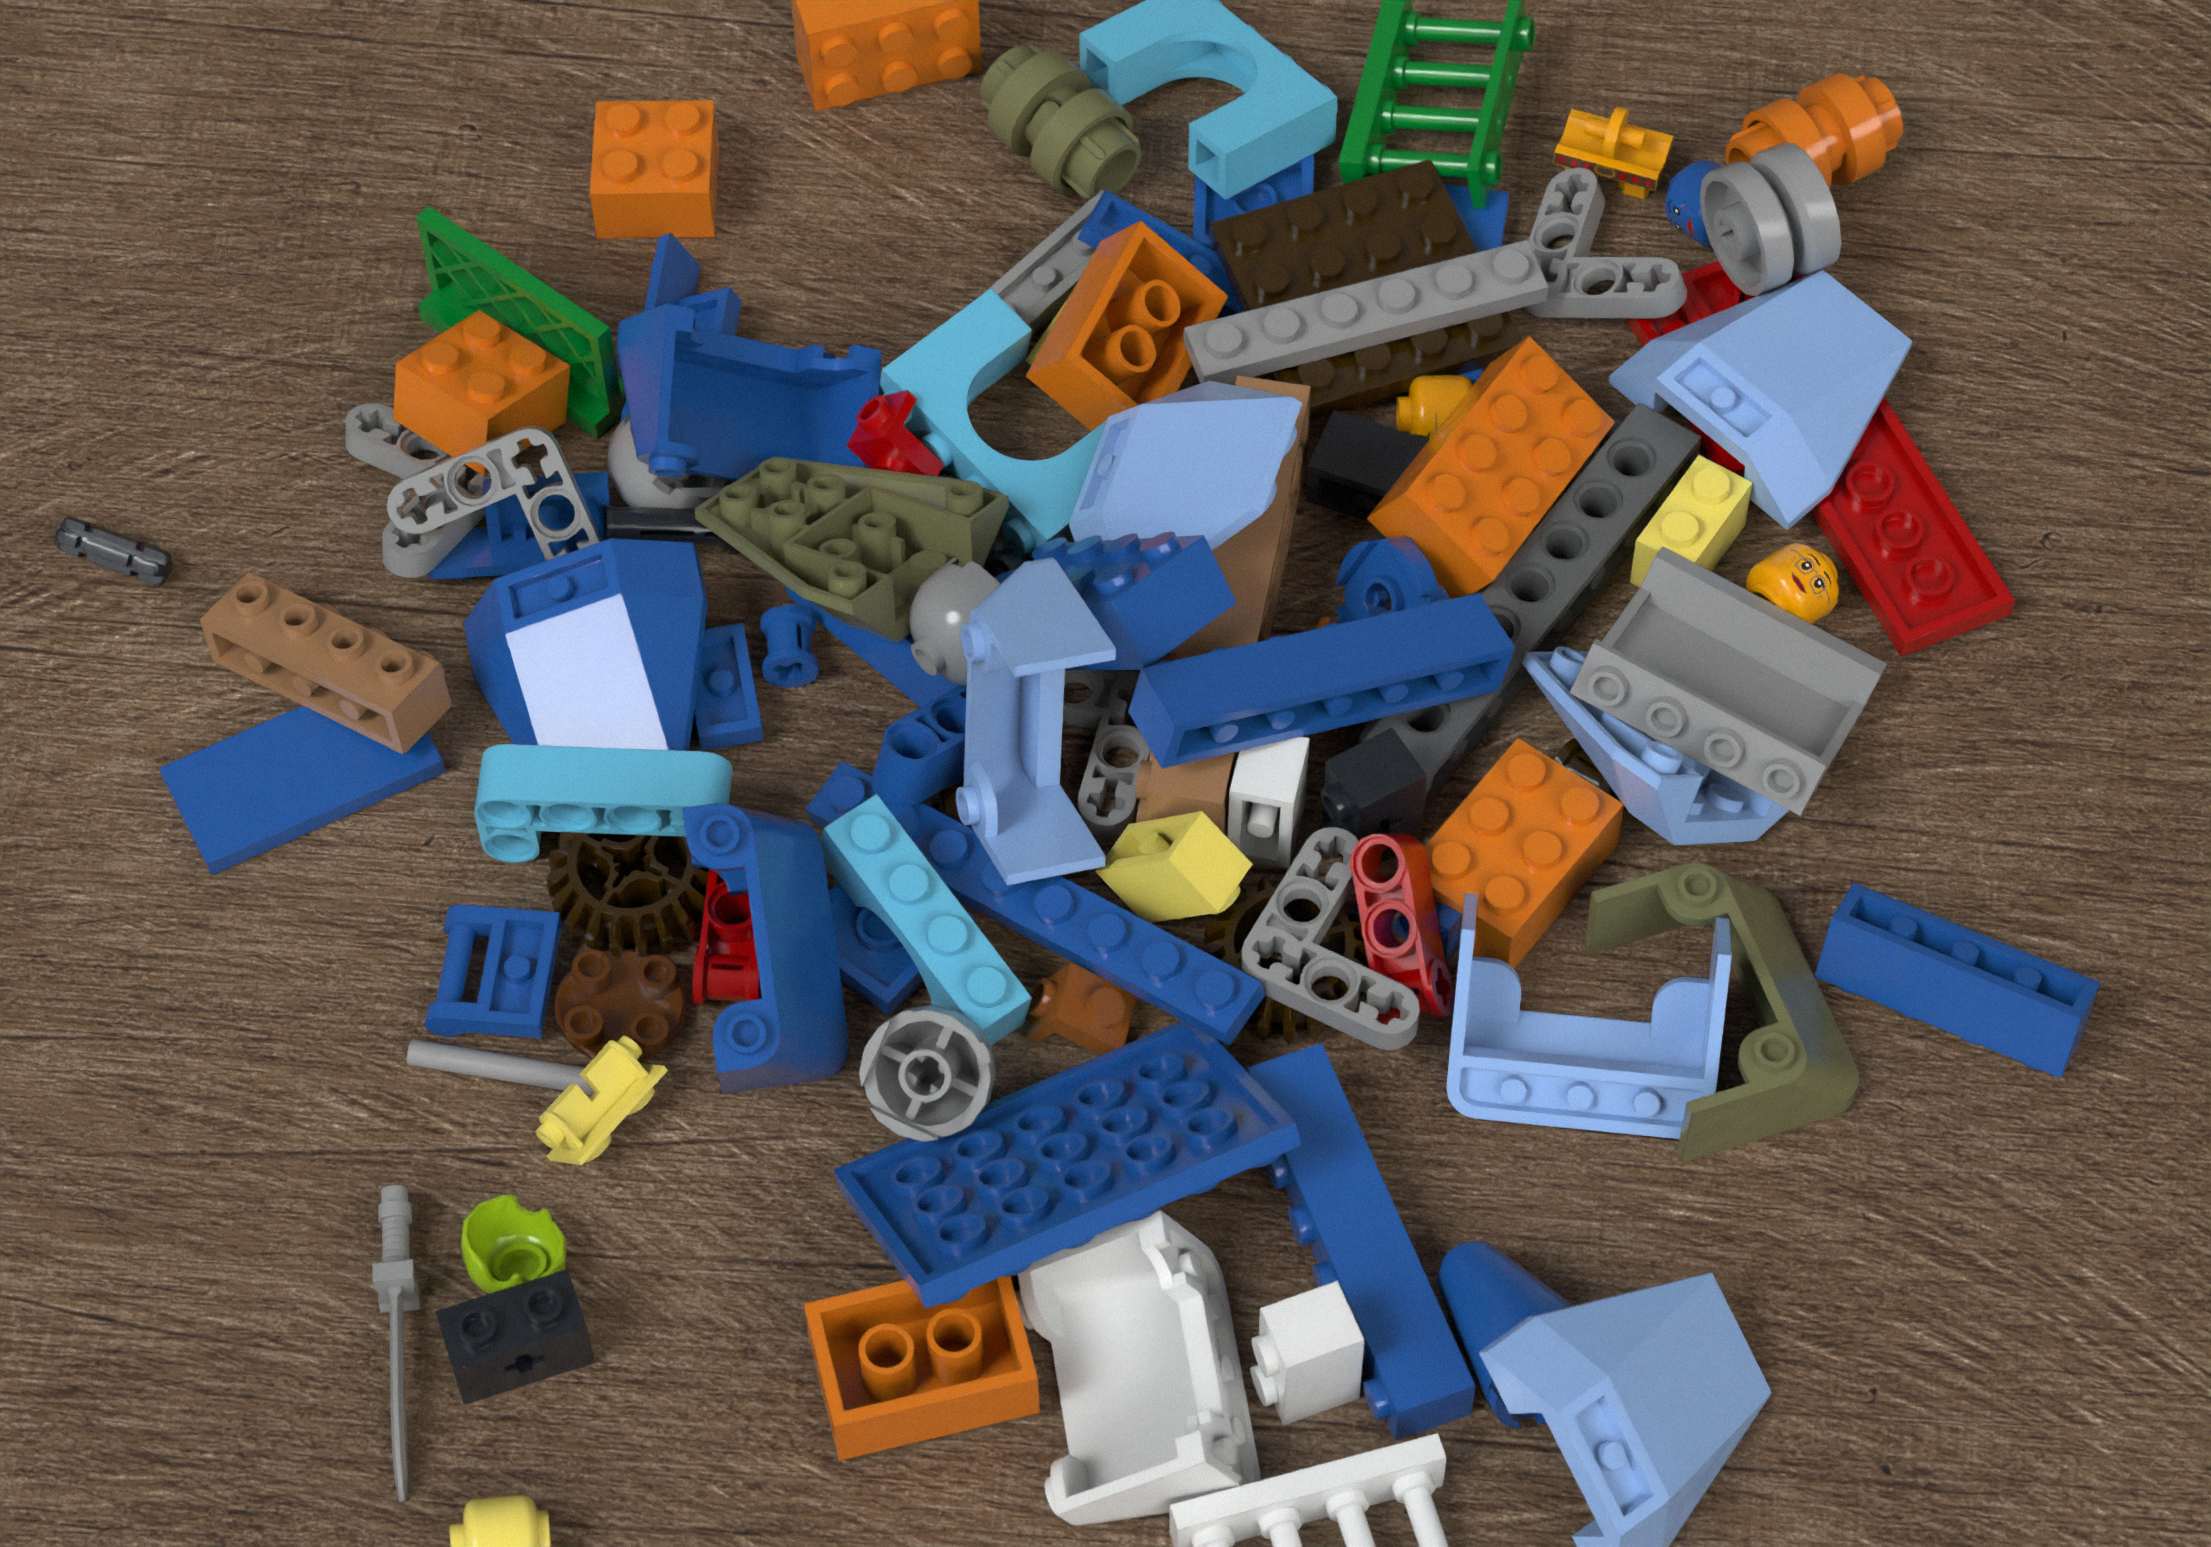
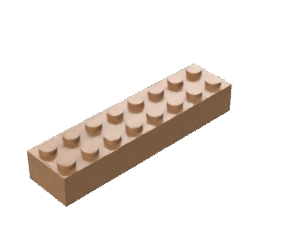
M1237 375L1235 386L1291 396L1302 402L1294 425L1297 428V436L1293 446L1283 457L1275 478L1277 492L1271 505L1260 517L1212 551L1237 603L1174 648L1172 654L1167 653L1163 661H1174L1206 654L1218 648L1238 647L1265 641L1271 637L1308 459L1311 386ZM1151 751L1149 761L1141 760L1135 797L1140 799L1136 823L1203 811L1228 838L1229 791L1239 751L1164 769L1160 767Z

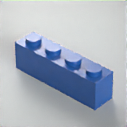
M1857 883L1852 884L1831 918L1814 976L1838 986L1845 992L1870 999L1894 1009L1908 1018L1918 1019L1957 1035L1966 1042L1981 1045L2020 1061L2029 1068L2042 1070L2059 1078L2064 1074L2081 1042L2101 982Z

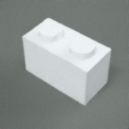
M1297 737L1239 751L1229 791L1228 839L1252 863L1287 870L1291 866L1305 808L1310 738Z
M1338 1281L1260 1308L1259 1335L1252 1338V1346L1258 1365L1251 1367V1376L1260 1401L1264 1406L1274 1404L1283 1426L1360 1399L1364 1338Z

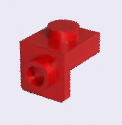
M909 390L884 396L877 395L866 402L860 409L856 418L858 425L846 446L869 468L938 477L944 465L903 426L917 401V398Z

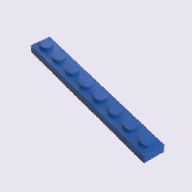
M841 761L805 810L810 821L824 828L876 795L871 785L872 776ZM882 800L958 901L1230 1046L1266 995L1261 981L1060 875L1006 885L973 829L923 803L913 806H896Z

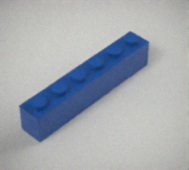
M1480 593L1454 599L1443 598L1427 605L1400 611L1389 610L1373 617L1346 623H1331L1319 629L1287 636L1276 635L1265 641L1233 648H1218L1206 654L1174 661L1164 660L1151 666L1143 667L1140 670L1128 712L1160 767L1164 769L1499 691L1515 646Z
M1322 1043L1247 1067V1072L1296 1123L1302 1145L1281 1154L1276 1161L1265 1167L1273 1187L1276 1190L1285 1187L1293 1205V1207L1288 1208L1289 1222L1298 1244L1301 1247L1310 1244L1318 1264L1313 1265L1312 1269L1317 1288L1338 1281L1364 1338L1362 1366L1368 1377V1381L1363 1382V1389L1374 1419L1376 1421L1386 1419L1395 1441L1472 1415L1475 1393L1474 1381Z

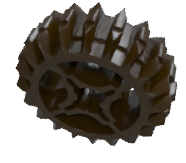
M560 832V837L558 838L559 850L550 851L548 863L551 873L548 874L547 888L549 896L553 897L554 912H560L561 921L565 922L567 932L572 936L573 941L585 937L587 947L597 950L609 944L611 955L620 957L624 949H636L638 957H646L649 953V947L659 945L662 950L670 955L674 948L673 938L675 936L693 941V937L696 934L694 923L703 922L709 869L705 867L693 869L686 837ZM668 853L678 859L686 868L681 880L671 876L669 868L664 864V859ZM589 874L599 878L601 886L605 889V895L601 901L593 897L584 887Z
M1264 876L1257 883V893L1255 894L1240 886L1241 890L1234 904H1231L1223 912L1216 914V921L1208 922V926H1206L1204 931L1205 944L1201 950L1242 971V952L1239 953V951L1242 949L1245 939L1277 889ZM1304 898L1290 901L1283 909L1290 919L1297 922L1311 921L1321 911L1317 904ZM1358 904L1343 905L1319 946L1369 968ZM1273 952L1268 959L1260 957V966L1265 969H1269L1274 962L1282 964V955L1280 953ZM1306 964L1301 965L1299 975L1293 973V984H1300V977ZM1330 976L1320 984L1311 987L1315 995L1328 1001L1342 998L1349 990L1343 980L1334 976ZM1360 992L1357 1007L1353 1012H1359L1361 1001L1363 1002V995H1367L1366 992ZM1264 996L1243 1028L1253 1022L1257 1023V1034L1262 1042L1271 1034L1272 1029L1283 1031L1282 1036L1287 1044L1290 1045L1295 1039L1296 1031L1305 1030L1316 1042L1317 1038L1321 1035L1323 1022L1270 997Z

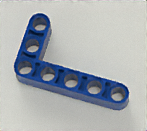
M785 585L787 594L794 602L811 610L812 616L920 707L885 729L871 780L873 791L889 804L913 806L964 778L967 687L954 684L939 674L932 676L926 673L916 662L912 654L911 645L915 642L911 633L896 643L848 626L803 599Z

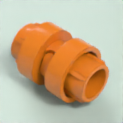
M1835 73L1804 87L1798 94L1797 102L1788 98H1781L1748 113L1744 118L1742 131L1732 135L1729 143L1726 145L1725 163L1727 165L1734 161H1740L1749 164L1750 159L1759 151L1782 142L1795 143L1813 160L1822 173L1829 189L1832 181L1839 185H1848L1883 167L1886 152L1897 147V143L1903 134L1901 112L1894 96L1879 79L1874 77L1867 78L1864 75L1853 79L1846 74Z

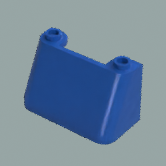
M665 303L636 314L618 323L616 347L638 461L649 464L648 472L650 474L662 477H683L687 472L735 482L757 468L763 461L774 456L869 468L846 445L858 425L856 418L860 409L871 398L879 395L882 350L853 345L849 347V356L836 359V355L824 352V346L813 344L797 350L706 330V320L694 319V309Z
M714 803L682 808L686 840L691 853L693 869L705 867L716 872L725 881L730 896L748 894L762 999L742 1001L730 1005L719 1014L713 1026L715 1062L722 1094L820 1081L834 1076L843 1068L848 1058L849 1038L823 847L819 835L810 825L800 820L731 804Z

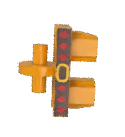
M1616 106L1610 119L1571 109L1564 133L1555 149L1553 163L1565 166V170L1577 167L1586 168L1592 171L1596 178L1597 176L1617 180L1623 194L1644 199L1648 196L1650 190L1656 191L1672 149L1674 136L1627 124L1629 110L1623 107Z

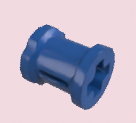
M791 604L773 607L764 612L760 618V629L767 639L768 656L762 663L763 678L772 685L784 688L800 687L815 680L819 671L818 660L811 654L810 636L816 630V620L812 616V611L803 606Z

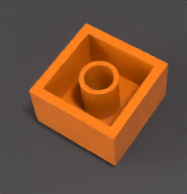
M714 100L596 101L590 199L597 239L659 238L660 235L672 233L676 238L715 237L719 140Z
M478 310L396 362L393 420L452 457L520 427L534 425L552 432L566 422L570 365L481 310ZM528 438L520 440L522 445L520 452L532 445ZM465 463L466 466L482 476L490 473L480 463Z

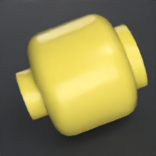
M525 1494L471 1499L464 1508L463 1524L449 1525L451 1547H550L548 1510H537L533 1499Z

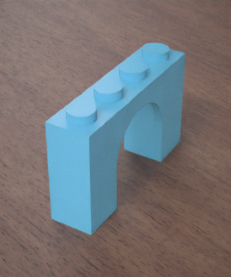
M1145 0L1079 33L1080 69L1089 77L1090 88L1104 90L1120 105L1167 82L1190 77L1221 80L1234 85L1245 93L1236 100L1189 123L1188 169L1225 200L1335 143L1336 116L1338 111L1337 96L1333 94L1328 86L1318 82L1298 66L1289 55L1283 54L1259 35L1253 26L1244 23L1224 7L1219 0Z
M991 288L884 367L881 372L879 395L884 396L909 390L917 398L903 426L944 463L942 469L945 468L955 479L974 481L983 488L1008 495L1009 508L1001 524L1002 533L1005 539L1013 541L1021 549L1022 555L1028 554L1033 559L1032 552L1050 540L1064 537L1067 542H1075L1069 527V521L1107 420L1065 452L1048 459L1035 461L1019 460L1005 456L989 447L977 435L970 422L967 408L979 394L1026 360L1032 329Z

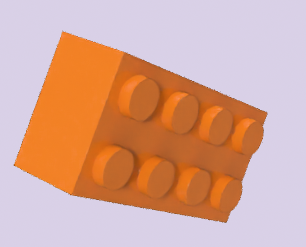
M1528 336L1488 365L1367 519L1386 538L1399 536L1411 538L1429 561L1435 573L1437 584L1445 588L1449 598L1454 599L1472 595L1495 580L1608 433L1615 421Z

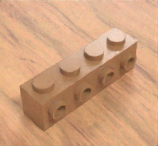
M248 572L200 618L213 662L403 755L452 706L444 678V669L434 656L423 650L414 651L393 641L383 631L375 627L366 628L349 620L329 605L322 604L320 606L295 594L291 588L281 582L272 583Z

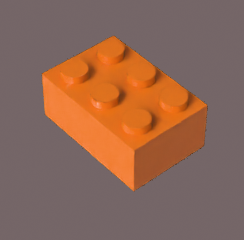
M791 0L797 62L815 111L834 106H845L855 101L888 93H899L910 88L947 79H958L965 75L982 71L978 0Z
M1140 220L1100 241L1028 370L1026 377L1090 431H1093L1111 415L1178 391L1192 365L1183 342L1184 327L1215 320L1228 295Z
M1519 738L1514 741L1424 846L1428 856L1430 878L1436 902L1456 910L1463 916L1465 893L1478 894L1473 956L1496 958L1508 963L1513 969L1618 845L1624 808L1622 802Z
M1001 1276L971 1289L960 1300L947 1304H937L928 1309L923 1306L905 1280L804 1303L809 1342L838 1461L1040 1413L1038 1377L1010 1276Z

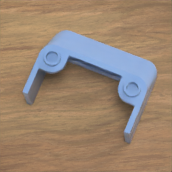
M1054 558L1027 561L971 610L969 623L963 624L960 632L962 650L967 660L964 786L958 787L956 790L957 811L963 825L972 826L1006 885L1105 867L1106 859L1102 849L1060 785L1064 677L1066 668L1116 660V648Z
M1465 893L1447 1074V1095L1453 1107L1461 1114L1474 1119L1680 1139L1686 1103L1716 1093L1732 957L1729 919L1716 918L1709 979L1679 977L1665 983L1654 997L1651 1023L1520 1010L1521 982L1517 972L1502 960L1473 956L1478 894Z

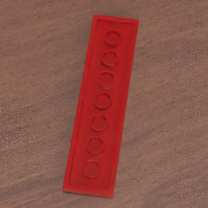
M1719 261L1681 274L1687 288V295L1702 319L1757 297L1745 294L1733 284ZM1792 275L1791 279L1786 284L1798 280L1802 277ZM1883 397L1831 493L1810 511L1902 657L2012 615L2015 600L1888 401Z

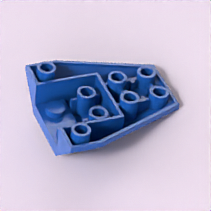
M610 538L494 579L464 621V628L473 678L513 744L689 751L708 608V599L697 547L693 543Z

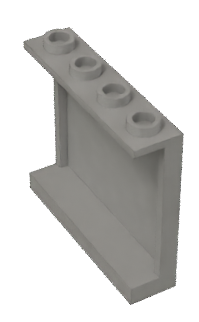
M1662 546L1654 557L1641 587L1602 641L1595 639L1569 693L1658 741L1676 748L1690 758L1801 816L1863 712L1887 663Z

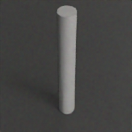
M415 1039L411 1040L407 1051V1064L411 1066L562 1091L570 1084H577L585 1094L592 1095L594 1093L580 1075L585 1067Z

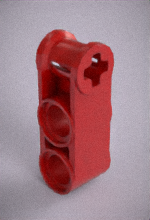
M1407 833L1372 834L1364 837L1354 846L1350 856V870L1354 881L1369 969L1403 984L1410 990L1419 989V994L1415 995L1419 1002V1015L1432 1013L1437 1018L1448 1017L1454 1007V991L1451 976L1445 962L1426 850L1417 838ZM1388 846L1392 848L1398 858V869L1391 880L1385 876L1380 866V858ZM1399 911L1407 917L1410 925L1409 936L1403 944L1397 941L1392 932V921ZM1391 1007L1386 1014L1378 1013V1020L1381 1024L1387 1025L1392 1018L1400 1019V1010Z
M709 869L700 946L696 950L693 969L694 1005L705 1006L709 999L730 1001L762 999L748 894L730 896L725 881L716 872ZM741 917L747 919V921L741 924L730 925L725 923L732 918Z

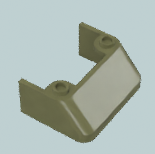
M1702 863L1679 865L1593 891L1591 893L1584 941L1585 948L1590 955L1686 925L1704 926L1712 924L1715 930L1717 917L1729 919L1732 952L1731 966L1760 1028L1748 1034L1740 1046L1738 1066L1746 1084L1686 1103L1677 1149L1682 1163L1839 1115L1846 1111L1853 1103L1859 1084V1071L1777 898L1765 888Z

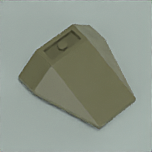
M774 456L763 461L757 468L734 483L723 487L719 493L695 508V519L803 599L848 626L898 643L911 633L909 613L917 591L937 569L952 558L958 557L959 567H962L971 560L983 568L1009 508L1008 495L983 488L979 483L969 480Z

